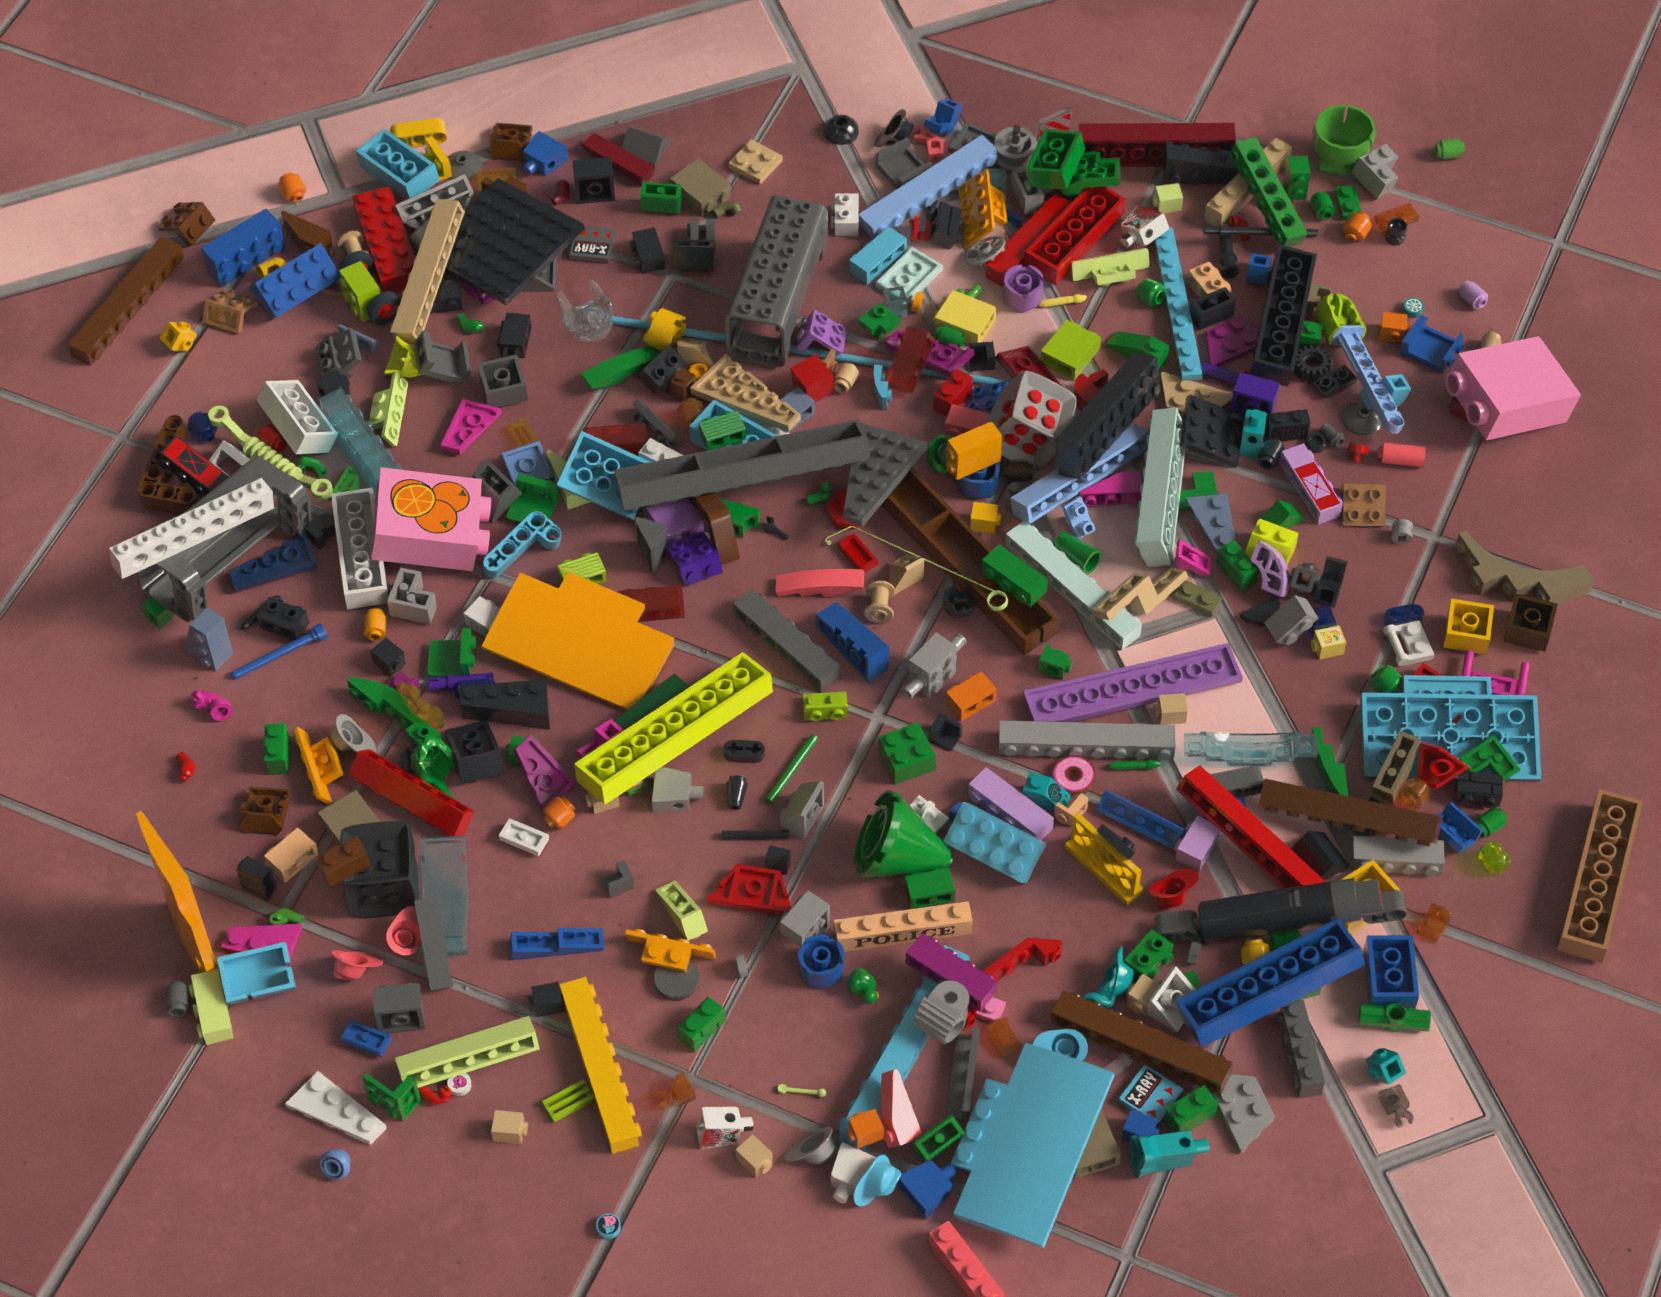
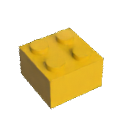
M1451 599L1447 612L1443 648L1460 651L1470 650L1474 653L1486 655L1491 637L1494 605Z

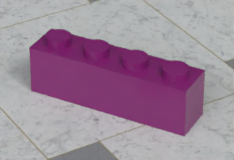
M921 933L906 951L905 964L934 983L940 984L944 981L961 983L969 993L968 1005L979 1012L983 1010L996 993L997 981L992 975L983 973L972 962L961 959L952 949L944 948L931 936L927 937Z

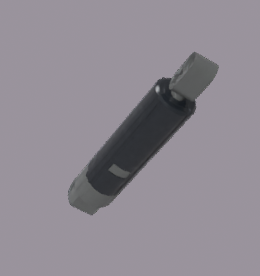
M1354 878L1201 901L1198 906L1199 917H1197V913L1194 911L1183 910L1157 915L1154 918L1155 932L1171 943L1195 939L1199 935L1198 930H1201L1204 942L1210 944L1321 927L1337 918L1342 923L1361 921V918L1369 924L1396 921L1405 918L1407 912L1405 897L1402 891L1391 890L1381 892L1378 879L1355 882Z

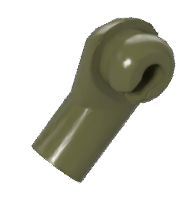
M737 201L726 202L714 208L712 214L715 218H719L731 210L732 214L736 215L742 211V208Z

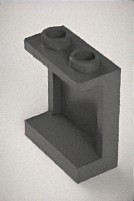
M908 138L898 141L876 153V167L896 189L934 166L930 161L924 163L910 148V140Z
M424 330L414 341L418 374L461 385L470 376L472 369L469 363V351L467 350L466 342L461 341L458 347L432 342L430 332Z

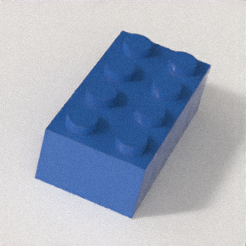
M265 208L201 247L207 274L220 287H223L242 274L247 273L256 265L279 253L285 248L280 221Z
M320 243L249 287L270 320H273L341 277L336 266Z

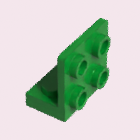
M367 1073L362 1076L368 1101L375 1106L379 1104L394 1119L397 1117L404 1121L421 1102L417 1082L410 1075L396 1085L394 1092Z

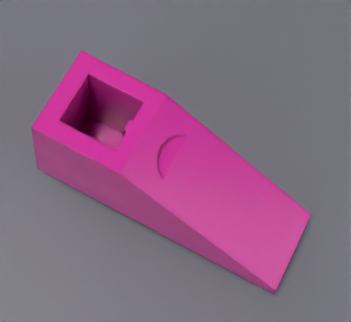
M1119 472L1081 490L1079 497L1082 498L1083 503L1087 507L1138 504L1142 500L1140 490L1142 484L1141 472Z

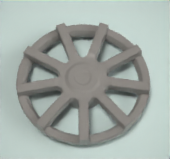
M1000 236L984 238L973 244L965 252L964 260L968 266L975 264L981 266L983 262L990 259L993 261L996 255L1003 252L1006 243ZM970 251L977 252L975 254L968 255Z

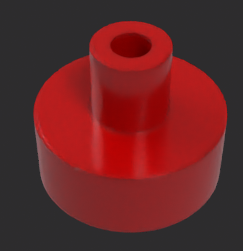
M1349 443L1347 451L1353 452L1352 460L1360 462L1361 454L1368 455L1369 446Z

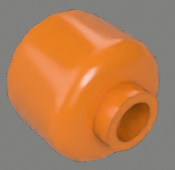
M290 172L279 178L277 187L285 201L296 203L303 199L307 189L298 174Z
M1359 211L1351 213L1342 227L1346 239L1351 242L1364 240L1372 227L1370 217Z
M555 796L544 806L542 811L545 817L543 820L551 828L556 826L559 829H563L575 817L574 810L576 808L566 797L560 798Z

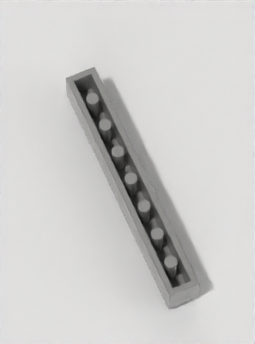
M1003 720L999 722V754L1007 756L1027 755L1033 757L1044 755L1050 757L1156 758L1167 760L1174 759L1175 725Z

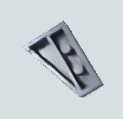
M207 607L189 625L184 651L197 658L204 667H210L215 671L233 655V650L224 618Z

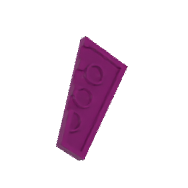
M901 331L894 332L885 341V348L947 377L956 368L960 369L974 356V349L967 348L962 350L958 349V345L949 344V346L939 344L938 340H922L921 336Z

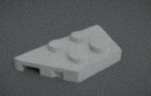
M1231 1074L1221 1096L1210 1092L1218 1102V1110L1240 1154L1244 1153L1247 1146L1253 1140H1256L1261 1135L1263 1129L1267 1128L1274 1121L1275 1115L1255 1076Z

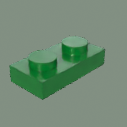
M1355 185L1335 187L1334 192L1342 221H1346L1351 213L1362 212Z

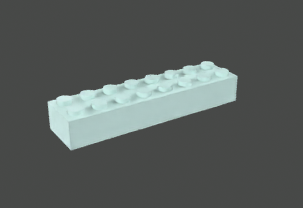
M1177 407L1153 410L1152 418L1149 419L1150 435H1147L1148 451H1145L1144 484H1141L1140 488L1142 500L1138 503L1140 516L1136 519L1138 532L1134 536L1135 546L1139 548L1140 557L1142 560L1144 559L1147 568L1172 566L1185 448L1180 447L1183 421Z

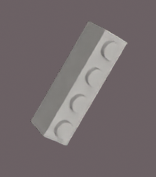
M1353 836L1351 844V870H1357L1369 861L1374 860L1385 874L1394 872L1406 875H1441L1445 864L1444 841L1438 840L1437 844L1431 843L1430 847L1416 844L1417 840L1408 839V842L1388 837Z

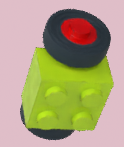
M356 251L350 253L341 261L338 269L341 277L339 284L343 289L341 295L344 302L351 305L350 308L355 317L358 316L362 322L369 319L379 325L391 322L396 317V310L401 303V299L396 293L391 291L380 293L379 286L371 276L374 269V261L367 252Z

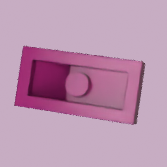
M1179 539L1176 547V568L1181 570L1189 569L1203 578L1209 576L1211 557Z

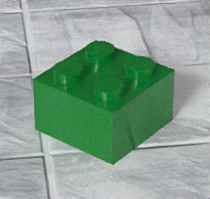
M919 722L878 736V751L895 785L936 770V755Z

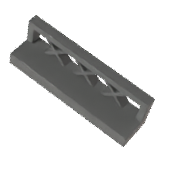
M973 1027L972 1035L958 1034L955 1040L945 1118L952 1115L957 1123L968 1124L980 1035V1028Z

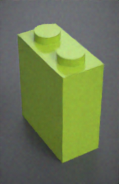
M1066 319L1041 350L1040 360L1046 367L1075 381L1100 350L1101 337Z

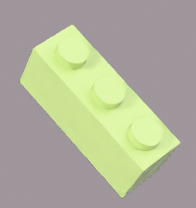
M215 969L191 975L193 984L189 985L191 998H196L197 1004H193L195 1018H200V1024H196L199 1038L204 1037L206 1045L233 1039L219 970Z

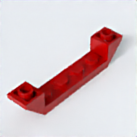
M1027 937L982 972L992 975L998 983L999 979L1012 974L1019 964L1028 962L1033 955L1045 967L1050 962L1055 963L1062 956L1063 942L1056 939ZM970 1005L967 1006L968 1014L963 1028L971 1027L976 1021L977 1010Z

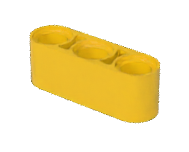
M440 118L396 123L390 127V133L411 148L426 146L425 139L433 136L438 144L444 143L447 140L445 122Z

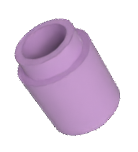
M1465 281L1459 287L1460 297L1472 308L1478 309L1486 305L1488 294L1475 282Z

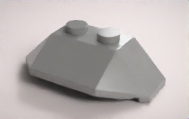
M464 174L395 205V208L403 224L417 230L430 218L431 209L434 207L436 199L458 200L463 210H465L469 205L473 190Z

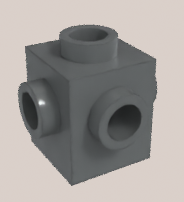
M1309 562L1299 563L1296 568L1293 567L1289 579L1292 582L1290 587L1295 588V591L1300 593H1311L1314 587L1318 588L1321 576L1318 575L1320 569L1315 568L1316 565ZM1303 573L1310 575V579L1305 580Z

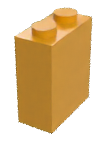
M991 421L948 440V449H946L947 462L945 465L948 472L952 473L956 480L1001 461L1002 435L994 423Z

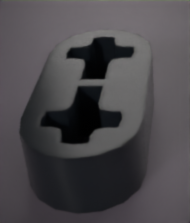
M729 740L723 747L724 757L730 762L759 763L765 757V747L759 741ZM732 748L736 749L735 753H731ZM757 749L758 752L754 755L753 750Z

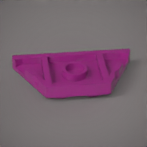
M1240 316L1207 330L1206 339L1210 364L1220 367L1254 352L1259 325Z

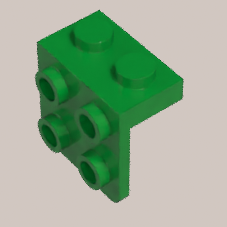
M519 473L516 478V485L522 494L512 503L507 513V520L520 524L530 513L535 511L543 513L550 519L560 499L557 483ZM537 521L531 523L533 526L536 527L541 525V523Z
M462 628L461 640H432L430 642L428 677H445L448 674H452V676L471 674V667H475V655L472 654V650L476 649V637L472 636L471 628Z

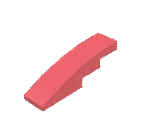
M817 569L776 575V594L778 597L799 593L801 597L821 593L826 598L864 589V571L861 569Z

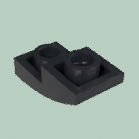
M1344 364L1331 374L1329 372L1323 374L1312 382V386L1324 398H1327L1347 389L1358 380L1355 374Z

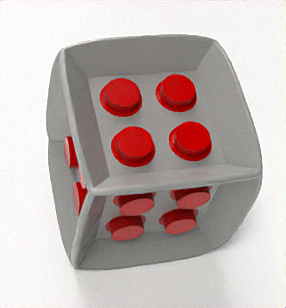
M1030 371L1019 373L1001 391L989 418V422L992 421L1002 435L1001 455L1011 461H1028V463L1033 464V469L1043 467L1056 455L1054 440L1074 418L1077 403L1076 396L1061 385Z

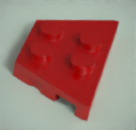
M736 864L731 869L730 874L719 883V887L714 893H710L707 897L708 904L781 916L792 909L781 871Z

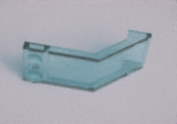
M466 836L421 838L420 859L423 899L437 896L447 955H468L469 886ZM421 945V954L422 957H424L423 947Z

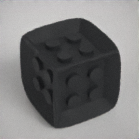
M385 821L356 824L343 828L340 844L358 836L367 852L371 865L342 880L344 899L349 914L357 918L396 916L404 908L415 906L414 900L419 899L418 872L415 859V844L410 825L401 821Z

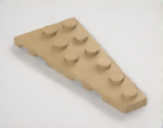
M725 354L690 387V392L694 396L710 402L716 400L733 411H738L741 414L788 432L801 420L799 412L788 403L779 400L777 394L768 391L766 385L750 372H745L739 363H734L728 354Z

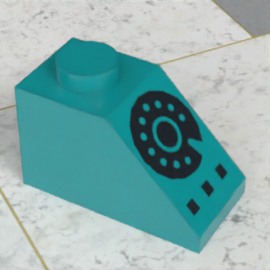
M1029 772L1023 788L1024 796L1040 808L1054 812L1057 802L1065 807L1068 806L1071 795L1051 777Z

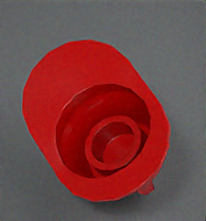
M1192 869L1174 871L1163 879L1151 884L1149 893L1156 897L1161 910L1178 907L1185 902L1187 891L1198 883L1199 874Z

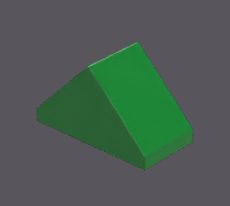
M1277 500L1261 519L1288 529L1302 522L1305 517L1292 503Z

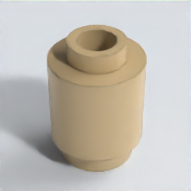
M851 363L840 365L833 378L834 389L837 392L846 393L851 390L859 375L855 365Z

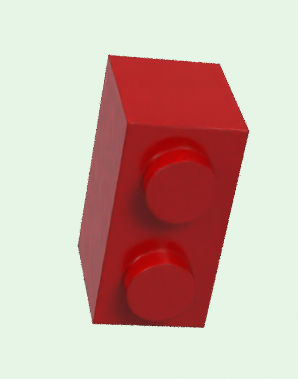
M956 368L933 394V410L947 417L952 404L961 406L971 395L973 377Z

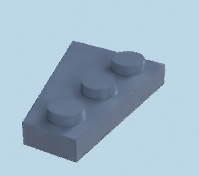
M1227 494L1188 497L1185 499V503L1188 508H1191L1195 520L1201 525L1205 532L1204 535L1216 555L1220 547L1231 541H1236Z

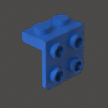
M1005 381L974 387L966 408L991 414L999 394L1009 383Z

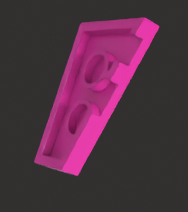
M462 399L440 445L441 450L461 455L502 414L501 408Z
M302 925L229 927L221 948L224 952L234 954L286 942L289 956L291 957L301 933Z

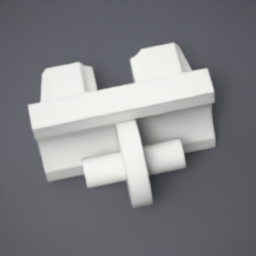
M920 795L910 804L935 834L949 822V817L935 807V803L925 800Z

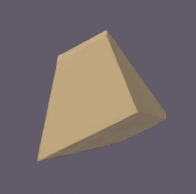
M690 338L678 341V354L686 361L684 365L691 366L701 363L706 365L708 369L714 365L706 348L705 341Z
M903 555L888 564L889 583L894 586L895 594L924 579L923 557Z

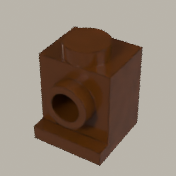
M684 368L676 371L670 380L671 389L668 391V395L685 403L692 396L690 387L696 383V375Z

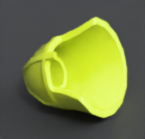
M396 336L383 376L392 375L395 372H398L402 377L409 378L421 375L418 374L414 347Z

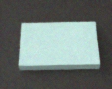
M911 247L875 282V287L907 306L914 299L916 292H921L943 270V265Z

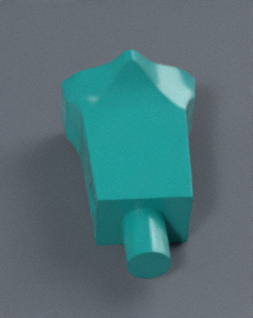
M1191 1131L1139 1137L1135 1135L1130 1136L1129 1159L1134 1176L1140 1178L1151 1173L1190 1166L1196 1154L1208 1153L1210 1147L1206 1138L1193 1140Z

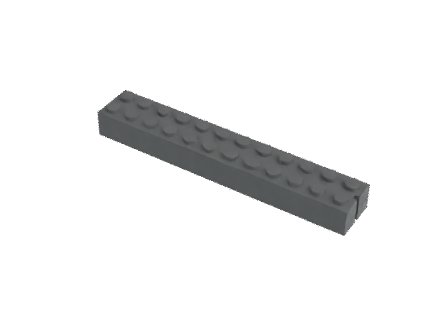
M857 419L616 469L614 474L623 509L636 510L642 506H656L661 502H675L685 497H698L709 492L718 493L724 489H737L743 485H756L767 480H780L786 476H800L805 472H819L829 467L838 468L844 464L861 463L864 460L870 459L867 436Z

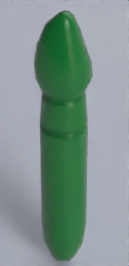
M1156 760L1116 761L1107 764V768L1111 770H1138L1145 768L1151 770L1161 766V763Z

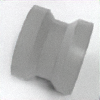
M1406 519L1395 520L1392 523V541L1399 545L1409 544L1413 537L1411 533L1413 531V523Z

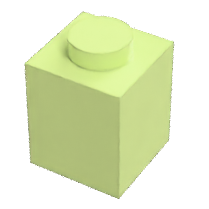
M1179 183L1156 186L1155 195H1152V203L1159 212L1182 211L1183 196Z

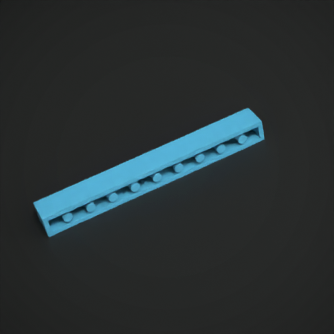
M946 945L944 946L946 949H952L961 959L969 961L968 955ZM923 976L921 988L917 987L913 993V1002L903 1010L901 1023L894 1026L890 1042H885L880 1052L881 1058L872 1064L869 1079L863 1080L858 1098H853L848 1108L849 1114L846 1118L842 1117L837 1128L839 1130V1140L857 1148L855 1142H850L846 1132V1128H849V1118L857 1112H867L872 1109L876 1110L880 1118L881 1073L898 1069L901 1080L904 1083L930 1037L928 1033L913 1024L916 1012L923 998L926 995L929 996L938 985ZM868 1145L859 1148V1150L865 1152Z

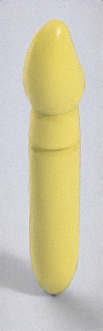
M1075 294L1073 296L1042 300L1039 306L1052 307L1073 302L1081 303L1086 300L1087 296Z

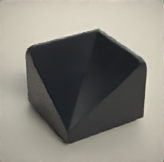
M769 846L765 857V868L781 871L782 875H787L791 864V851Z

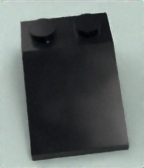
M487 720L445 730L461 783H472L478 779L492 778L504 773L501 750Z

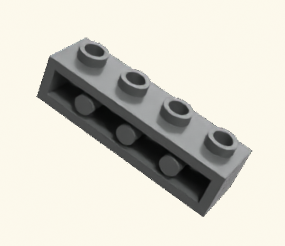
M1304 1000L1293 1001L1281 1007L1279 1012L1276 1013L1278 1026H1281L1282 1043L1287 1049V1063L1293 1073V1087L1297 1089L1299 1098L1322 1095L1325 1080Z

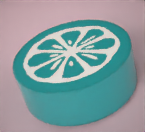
M1408 298L1405 300L1403 312L1407 316L1415 318L1423 313L1424 304L1420 299Z

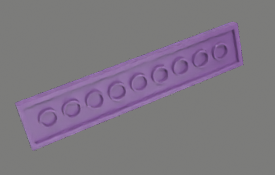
M1229 643L1024 690L1023 697L1032 721L1075 722L1158 702L1159 695L1180 693L1189 695L1240 683L1243 680V676Z

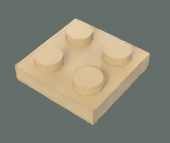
M751 139L729 162V168L761 184L783 161V156Z

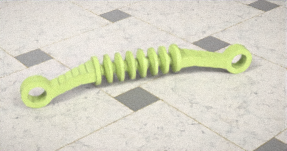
M215 406L210 409L208 413L210 423L216 427L224 426L243 446L245 455L250 456L251 459L258 455L299 481L304 488L312 489L315 499L326 500L331 497L333 488L329 480L314 479L303 475L301 468L295 467L294 463H289L288 459L283 458L281 454L272 450L270 446H266L264 442H260L257 437L251 438L232 421L226 407ZM217 414L224 415L222 418L219 419L214 418ZM320 487L327 488L324 492L317 491Z

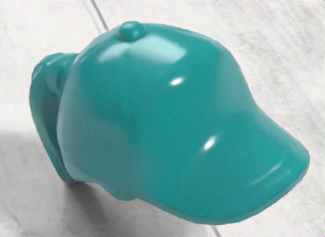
M1122 946L1117 947L1112 952L1110 968L1106 970L1105 978L1098 985L1096 992L1085 994L1082 997L1083 999L1095 1001L1104 1008H1110L1114 1005L1117 996L1127 991L1133 980V969L1123 962Z

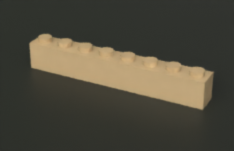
M436 199L435 205L431 209L429 222L425 226V234L420 241L418 254L414 258L412 271L408 275L406 288L402 292V300L397 307L394 323L391 324L390 332L395 340L396 336H398L406 343L414 344V341L425 329L465 212L458 200Z

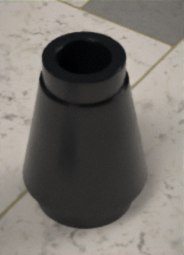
M738 775L730 776L729 781L726 782L728 808L733 810L741 809L748 787L745 777Z

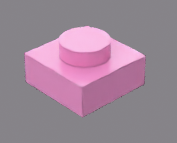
M992 997L981 1012L977 1010L976 1018L998 1025L1006 1002Z

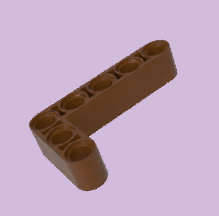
M171 415L166 418L137 491L144 507L183 514L198 502L195 491L190 488L167 484L172 471L164 469L160 462L157 461L160 452L175 436H178L183 441L186 438L187 432L183 419L178 415Z
M709 492L698 497H688L708 526L710 539L719 552L721 565L740 559L730 512L718 494Z

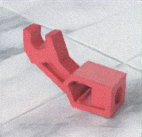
M914 127V143L927 145L928 158L932 164L942 161L944 159L943 140L938 139L926 127Z

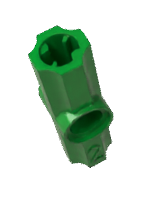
M1392 1003L1389 1006L1360 1004L1359 1025L1385 1027L1390 1032H1398L1401 1029L1426 1032L1430 1030L1431 1013L1429 1010L1404 1008V1006L1398 1003ZM1390 1016H1395L1399 1019L1395 1020L1392 1019Z

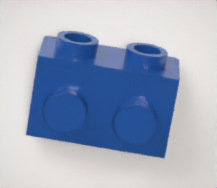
M1452 802L1446 805L1443 812L1436 815L1443 818L1439 836L1458 853L1474 846L1483 832L1481 827Z

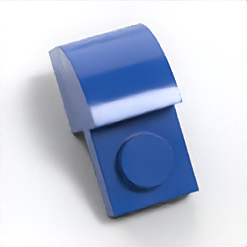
M948 98L938 101L934 116L925 119L923 126L929 128V131L934 134L947 137L954 130L963 105Z
M1251 254L1246 283L1266 286L1272 261L1270 256Z

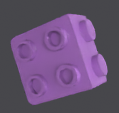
M815 309L808 317L802 318L799 323L800 331L796 337L798 340L796 348L804 352L815 340L830 350L831 348L835 349V353L838 355L843 353L847 330L841 324L834 322L825 314Z

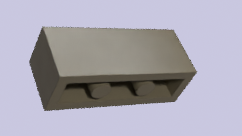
M1400 731L1372 786L1374 794L1385 798L1392 805L1395 804L1419 756L1420 738Z

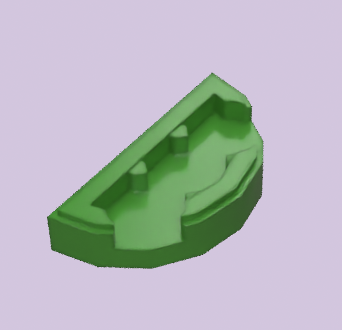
M347 465L334 486L333 493L358 490L360 486L359 477L354 468Z

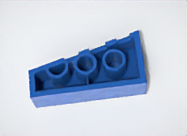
M835 602L816 614V627L868 683L889 670V645L849 613L845 607Z

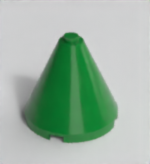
M891 790L883 792L874 802V805L878 806L873 816L867 814L857 840L854 863L859 865V869H855L856 874L872 878L918 872L924 873L936 868H949L953 860L951 850L900 794Z

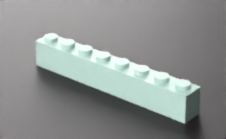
M1023 521L1006 533L1005 546L1019 559L1047 578L1048 585L1121 650L1140 637L1142 624L1136 616H1132L1126 611L1125 607L1110 620L1095 617L1092 609L1110 593L1099 587L1092 577H1088L1077 564L1072 563L1063 551H1059L1054 547L1052 542L1048 538H1044L1035 526Z

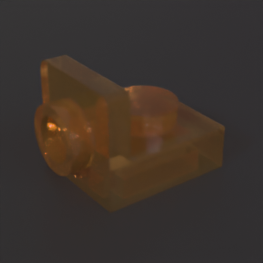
M1431 903L1428 913L1419 925L1416 933L1437 944L1449 925L1452 912L1442 905Z
M1007 1016L990 1022L987 1027V1038L1001 1058L1021 1048V1042L1010 1028Z

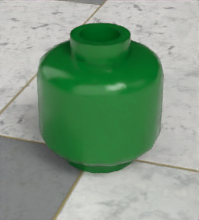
M1146 278L1137 285L1136 297L1141 303L1150 307H1156L1165 300V287L1154 279Z
M1382 664L1370 676L1372 678L1371 685L1379 693H1398L1402 689L1400 683L1403 677L1391 665L1384 666Z

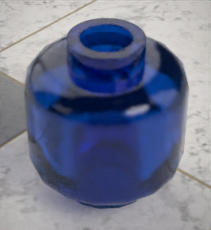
M199 411L188 418L187 429L195 441L208 443L215 438L218 427L210 423L208 413Z

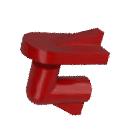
M916 216L914 220H909L911 229L910 242L915 243L918 232L919 217ZM932 222L925 224V232L919 231L918 240L930 241Z

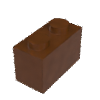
M358 836L316 856L319 868L329 887L371 866L367 852Z

